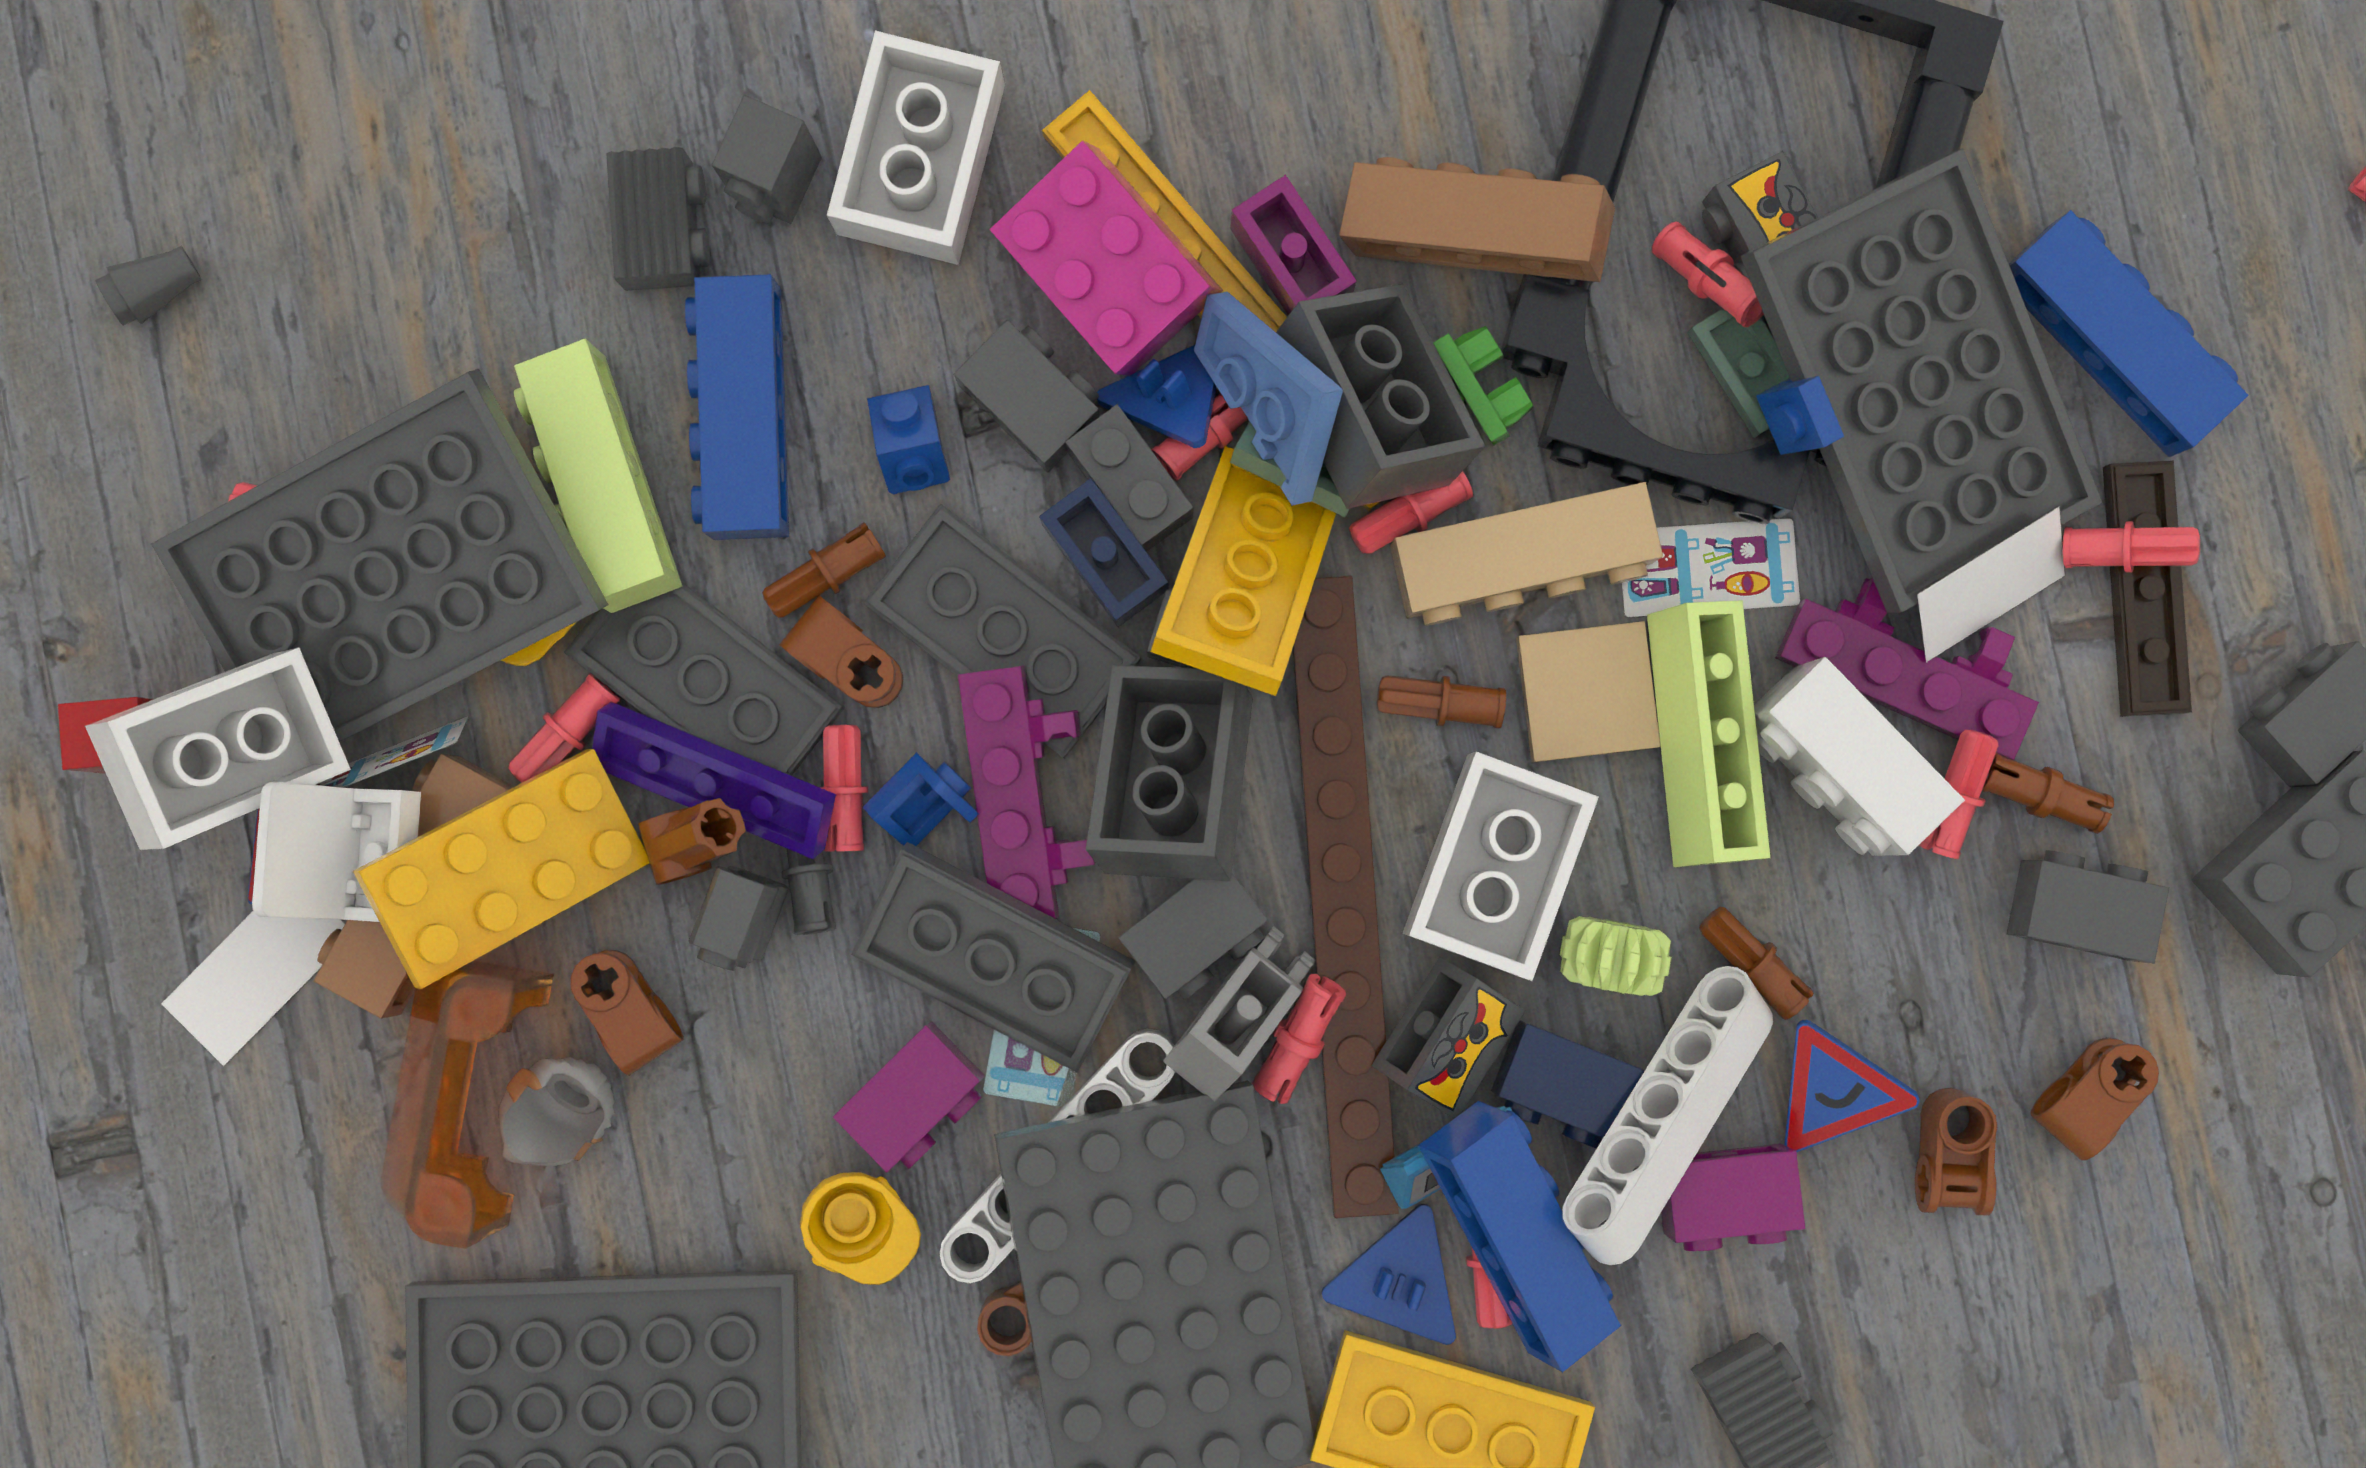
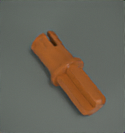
M863 522L844 537L831 545L829 544L817 553L814 549L809 550L808 553L811 560L767 586L762 592L763 598L773 614L778 618H783L830 588L834 594L839 593V585L866 567L868 568L877 561L884 559L886 555L871 530Z
M1387 675L1382 677L1379 683L1377 708L1382 713L1436 719V726H1444L1445 721L1501 728L1504 720L1506 707L1505 688L1493 689L1450 683L1449 676H1442L1441 681L1438 682Z
M1718 907L1702 921L1699 926L1702 935L1734 967H1738L1746 972L1760 995L1782 1019H1790L1808 1004V998L1814 994L1813 990L1796 976L1775 954L1777 947L1773 943L1768 942L1762 945L1724 907Z

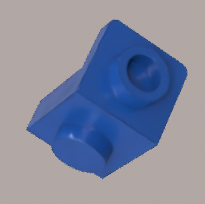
M1819 376L1791 381L1788 378L1756 395L1780 455L1824 448L1845 437Z
M929 385L867 398L876 455L889 493L897 494L906 491H916L948 482L950 480L949 469L942 449L934 400Z
M917 752L863 806V809L869 816L903 846L907 842L917 846L953 808L969 823L979 815L974 807L964 798L971 789L968 783L946 762H943L935 770Z

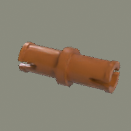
M1996 752L1988 773L1989 776L1986 778L1982 789L1983 792H1990L2025 805L2026 811L2030 815L2038 818H2045L2051 815L2086 828L2089 832L2095 834L2100 833L2107 826L2112 814L2100 809L2101 807L2107 809L2114 808V798L2111 795L2099 793L2064 780L2062 772L2051 767H2044L2042 770H2038L2003 757L2000 753Z

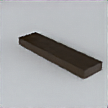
M2174 460L2114 463L2103 467L2107 528H2124L2126 521H2133L2135 528L2178 527ZM2110 566L2120 717L2191 713L2181 566H2134L2132 573H2126L2124 566Z

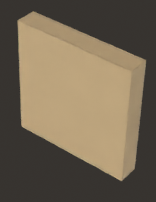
M1645 621L1516 637L1531 763L1661 747Z

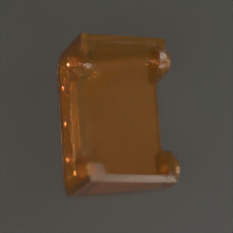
M472 961L423 989L415 988L382 1169L381 1189L386 1201L420 1239L434 1244L467 1249L509 1226L514 1194L500 1192L490 1183L486 1174L489 1157L458 1152L477 1042L493 1038L500 1032H511L513 1020L521 1011L530 1007L547 1006L549 1004L554 974Z

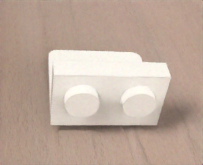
M268 782L265 784L260 798L252 908L255 914L260 917L379 922L353 871L418 837L421 792L353 789L287 782Z

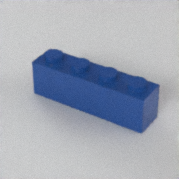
M2070 210L2049 225L2009 263L2026 309L2168 457L2195 447L2249 395L2237 383L2238 376L2234 369L2220 357L2210 355L2193 337L2194 331L2189 322L2179 313L2166 309L2149 292L2150 286L2144 275L2135 267L2125 263L2122 264L2105 246V238L2098 227L2085 218H2078Z
M771 274L694 277L695 297H687L685 301L687 331L690 336L696 335L697 360H689L687 364L689 394L691 398H698L699 423H691L689 427L691 457L693 461H700L701 486H693L691 490L693 521L695 524H702V532L713 540L789 537L781 288Z
M1477 1101L1418 1146L1527 1352L1563 1373L1621 1326L1609 1303L1613 1299V1294L1604 1278L1591 1268L1582 1251L1585 1249L1583 1245L1566 1227L1563 1220V1212L1556 1200V1197L1560 1194L1559 1188L1549 1172L1539 1165L1528 1146L1532 1143V1136L1525 1123L1510 1110L1505 1112Z

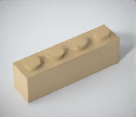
M1646 482L1395 537L1390 545L1406 618L1423 616L1425 626L1459 619L1462 617L1460 607L1484 602L1487 612L1524 604L1522 593L1546 588L1548 598L1586 590L1584 579L1608 574L1610 584L1640 579L1648 576L1646 565L1653 564L1663 557Z

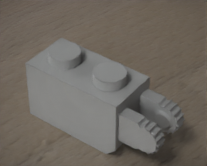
M1274 926L1264 936L1265 938L1255 948L1252 947L1231 970L1163 1060L1171 1069L1201 1093L1208 1095L1214 1102L1243 1074L1303 991V987L1299 983L1316 961L1304 951L1300 956H1296L1291 961L1285 971H1282L1269 959L1281 946V940L1284 937V934Z

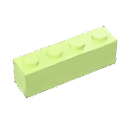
M585 338L514 365L521 386L514 390L515 401L525 422L528 425H534L540 443L539 446L533 448L536 465L547 483H553L559 504L554 506L609 604L603 609L614 613L683 587L605 355Z
M1743 600L1684 603L1647 614L1673 867L1771 858Z

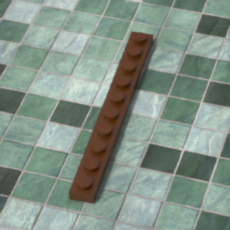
M1352 576L1315 578L1293 645L1316 974L1321 978L1318 983L1319 985L1323 976L1339 984L1346 992L1343 1002H1341L1335 1015H1333L1321 1039L1325 1044L1322 1049L1333 1216L1334 1218L1399 1214L1398 1204L1380 1170L1383 1167L1382 1164L1395 1157L1389 1078L1371 1066L1386 1043L1353 578Z

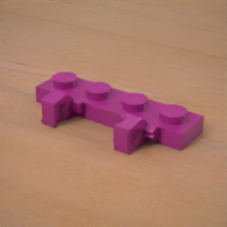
M1873 577L1864 579L1854 603L1843 599L1840 601L1836 611L1808 599L1800 601L1775 659L1795 667L1826 657L1867 700L1959 740L1960 734L1965 729L1990 735L1998 741L1996 752L2000 753L2003 757L2015 760L2039 702L2008 689L2013 674L2002 668L2006 663L2015 640L2014 636L1993 627H1986L1979 631L1982 643L1978 652L1970 655L1968 659L1957 656L1950 663L1939 657H1934L1926 662L1925 651L1891 637L1895 627L1882 622L1887 611Z
M1024 665L958 674L976 810L979 813L977 817L987 884L1057 919L1059 911L1055 885L1068 882L1066 869L1095 865L1096 862L1086 851L1087 839L1079 841H1069L1068 839L1056 840L1055 826H1047L1037 758L1045 756L1043 742L1064 737L1075 738L1082 735L1078 710L1045 714L1043 699L1029 700Z

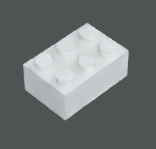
M875 31L827 212V217L837 235L959 265L1005 87L1000 61Z
M300 648L270 654L85 726L140 850L167 848L259 809L261 791L268 782L316 785L351 770Z
M1826 657L1793 667L1754 705L1759 754L1771 763L1779 759L1795 776L1790 782L1795 791L1816 809L1824 805L1840 822L1835 828L1838 835L1854 851L1861 855H1864L1867 851L1872 856L1909 855L1965 801Z
M1479 752L1468 754L1402 934L1533 981L1599 797Z

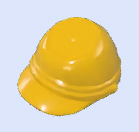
M862 1172L836 1174L823 1179L811 1191L802 1206L800 1229L804 1245L812 1255V1262L831 1272L841 1273L858 1283L880 1285L891 1281L911 1262L920 1246L921 1232L916 1218L901 1201L896 1190L882 1176L875 1178Z

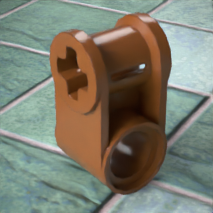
M820 595L779 644L785 651L824 680L826 678L847 696L866 707L880 708L887 706L898 697L902 690L903 674L901 667L894 658L862 634L863 630ZM865 664L872 669L878 667L877 673L883 678L881 685L876 689L867 684L863 686L864 680L858 675L860 669Z
M604 950L583 958L575 966L571 975V990L574 998L597 1030L605 1050L624 1074L630 1076L684 1040L683 1033L676 1019L660 997L653 992L635 962L627 954L618 950ZM596 966L601 971L613 968L617 972L619 978L611 984L615 995L609 989L597 992L594 989L592 982L599 977Z
M2107 1037L2095 1040L2086 1047L2085 1051L2070 1068L2040 1095L2032 1107L2031 1116L2080 1160H2088L2101 1152L2112 1141L2125 1120L2153 1092L2158 1083L2159 1076L2157 1062L2148 1050L2139 1045ZM2117 1058L2122 1059L2120 1067L2126 1073L2121 1081L2116 1080L2118 1073L2111 1066ZM2136 1081H2137V1082H2140L2139 1085L2134 1086V1084L2136 1083Z
M1954 1088L1939 1089L1928 1096L1922 1105L1920 1113L1919 1159L1915 1172V1195L1918 1208L1924 1213H1935L1938 1207L1972 1208L1976 1215L1989 1216L1993 1211L1996 1200V1175L1994 1169L1997 1131L1996 1115L1988 1104L1975 1096ZM1966 1106L1970 1117L1968 1126L1960 1134L1950 1136L1947 1129L1949 1115L1956 1108Z

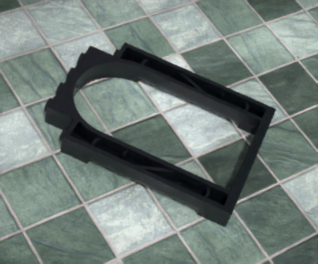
M1606 0L1552 181H1561L1562 176L1568 174L1591 177L1596 179L1600 185L1605 186L1614 203L1670 13L1677 0ZM1762 0L1917 47L1876 188L1949 152L1960 149L1973 102L1983 93L2004 21L1936 0ZM1523 275L1501 352L1504 355V359L1513 361L1511 368L1518 373L1535 378H1547L1549 372L1558 375L1537 447L1552 451L1550 459L1557 463L1580 469L1587 468L1588 462L1612 469L1611 477L1628 485L1646 482L1648 486L1649 481L1673 488L1671 494L1673 497L1691 504L1706 506L1709 505L1710 499L1732 505L1734 506L1733 515L1754 523L1769 524L1771 518L1779 519L1793 511L1809 453H1816L1814 460L1826 466L1820 449L1780 455L1775 440H1772L1759 447L1741 452L1702 454L1676 449L1645 435L1631 425L1610 403L1593 372L1585 340V315L1590 292L1588 290L1590 281Z

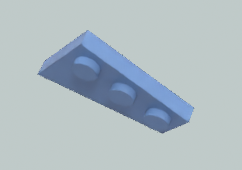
M1230 293L1209 294L1206 298L1194 352L1230 409L1241 407L1256 430L1252 444L1263 460L1273 458L1287 479L1280 488L1290 504L1297 505L1311 502L1343 389Z

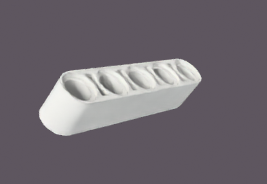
M1725 966L1716 968L1706 974L1699 982L1565 1200L1563 1220L1566 1227L1590 1255L1600 1263L1607 1265L1621 1264L1638 1251L1770 1033L1773 1024L1772 1012L1746 972L1738 967ZM1607 1220L1603 1225L1598 1227L1603 1221Z
M1147 1028L1136 1031L1117 1048L1049 1122L1087 1115V1098L1099 1090H1109L1115 1093L1121 1100L1122 1107L1152 1101L1170 1082L1175 1071L1166 1064L1163 1071L1150 1077L1142 1076L1135 1072L1131 1066L1130 1053L1140 1043L1151 1042L1159 1045L1167 1056L1175 1045L1166 1034L1159 1030ZM1001 1174L952 1225L941 1243L940 1259L942 1266L948 1275L957 1281L966 1283L981 1281L991 1274L1014 1249L1009 1215L1003 1211L998 1199L999 1192L1004 1189ZM966 1233L979 1235L988 1245V1258L977 1264L966 1263L956 1253V1238Z

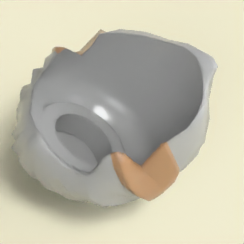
M564 1057L559 1059H542L529 1069H520L508 1083L507 1091L503 1095L498 1107L499 1126L503 1139L502 1157L506 1161L521 1165L557 1166L574 1160L579 1161L591 1145L601 1142L604 1129L611 1127L610 1118L615 1116L613 1109L615 1100L613 1098L614 1094L610 1089L611 1083L607 1080V1076L601 1071V1068L595 1064H587L582 1059L575 1060L571 1057Z

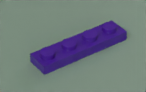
M610 702L598 710L592 749L595 750L606 773L687 807H693L707 800L721 798L725 805L732 809L740 810L746 832L811 859H814L825 849L836 794L616 703Z

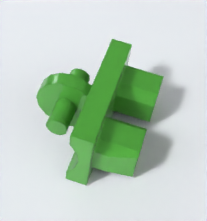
M1484 326L1465 333L1454 341L1448 333L1433 342L1445 366L1459 387L1457 391L1464 405L1468 402L1491 443L1495 446L1510 437L1506 429L1518 423L1534 406L1517 377L1487 395L1482 390L1474 375L1504 357L1488 328Z

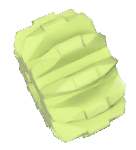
M1579 916L1569 920L1566 936L1562 937L1559 954L1562 957L1560 972L1570 982L1580 983L1583 986L1623 994L1653 996L1662 992L1665 976H1669L1672 958L1669 956L1671 940L1660 930L1650 929L1645 926Z

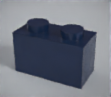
M1091 478L1039 516L1044 529L1117 627L1124 624L1163 595L1166 589L1169 590L1168 580Z
M1520 1020L1515 1027L1491 1091L1497 1096L1506 1099L1504 1106L1510 1107L1512 1112L1521 1119L1538 1125L1542 1114L1566 1123L1562 1135L1597 1148L1645 1070Z

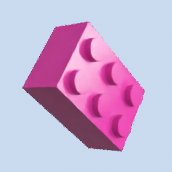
M1083 140L989 229L1114 374L1130 376L1135 373L1204 309L1207 295L1223 291L1099 148Z

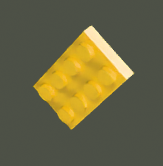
M1225 446L1150 652L1276 696L1336 513L1312 501L1291 505L1280 486L1230 463L1234 449Z
M586 749L354 870L353 873L414 987L423 989L646 866L650 862L595 750Z
M1344 1330L1315 1431V1441L1310 1461L1334 1468H1579L1595 1406L1587 1400Z

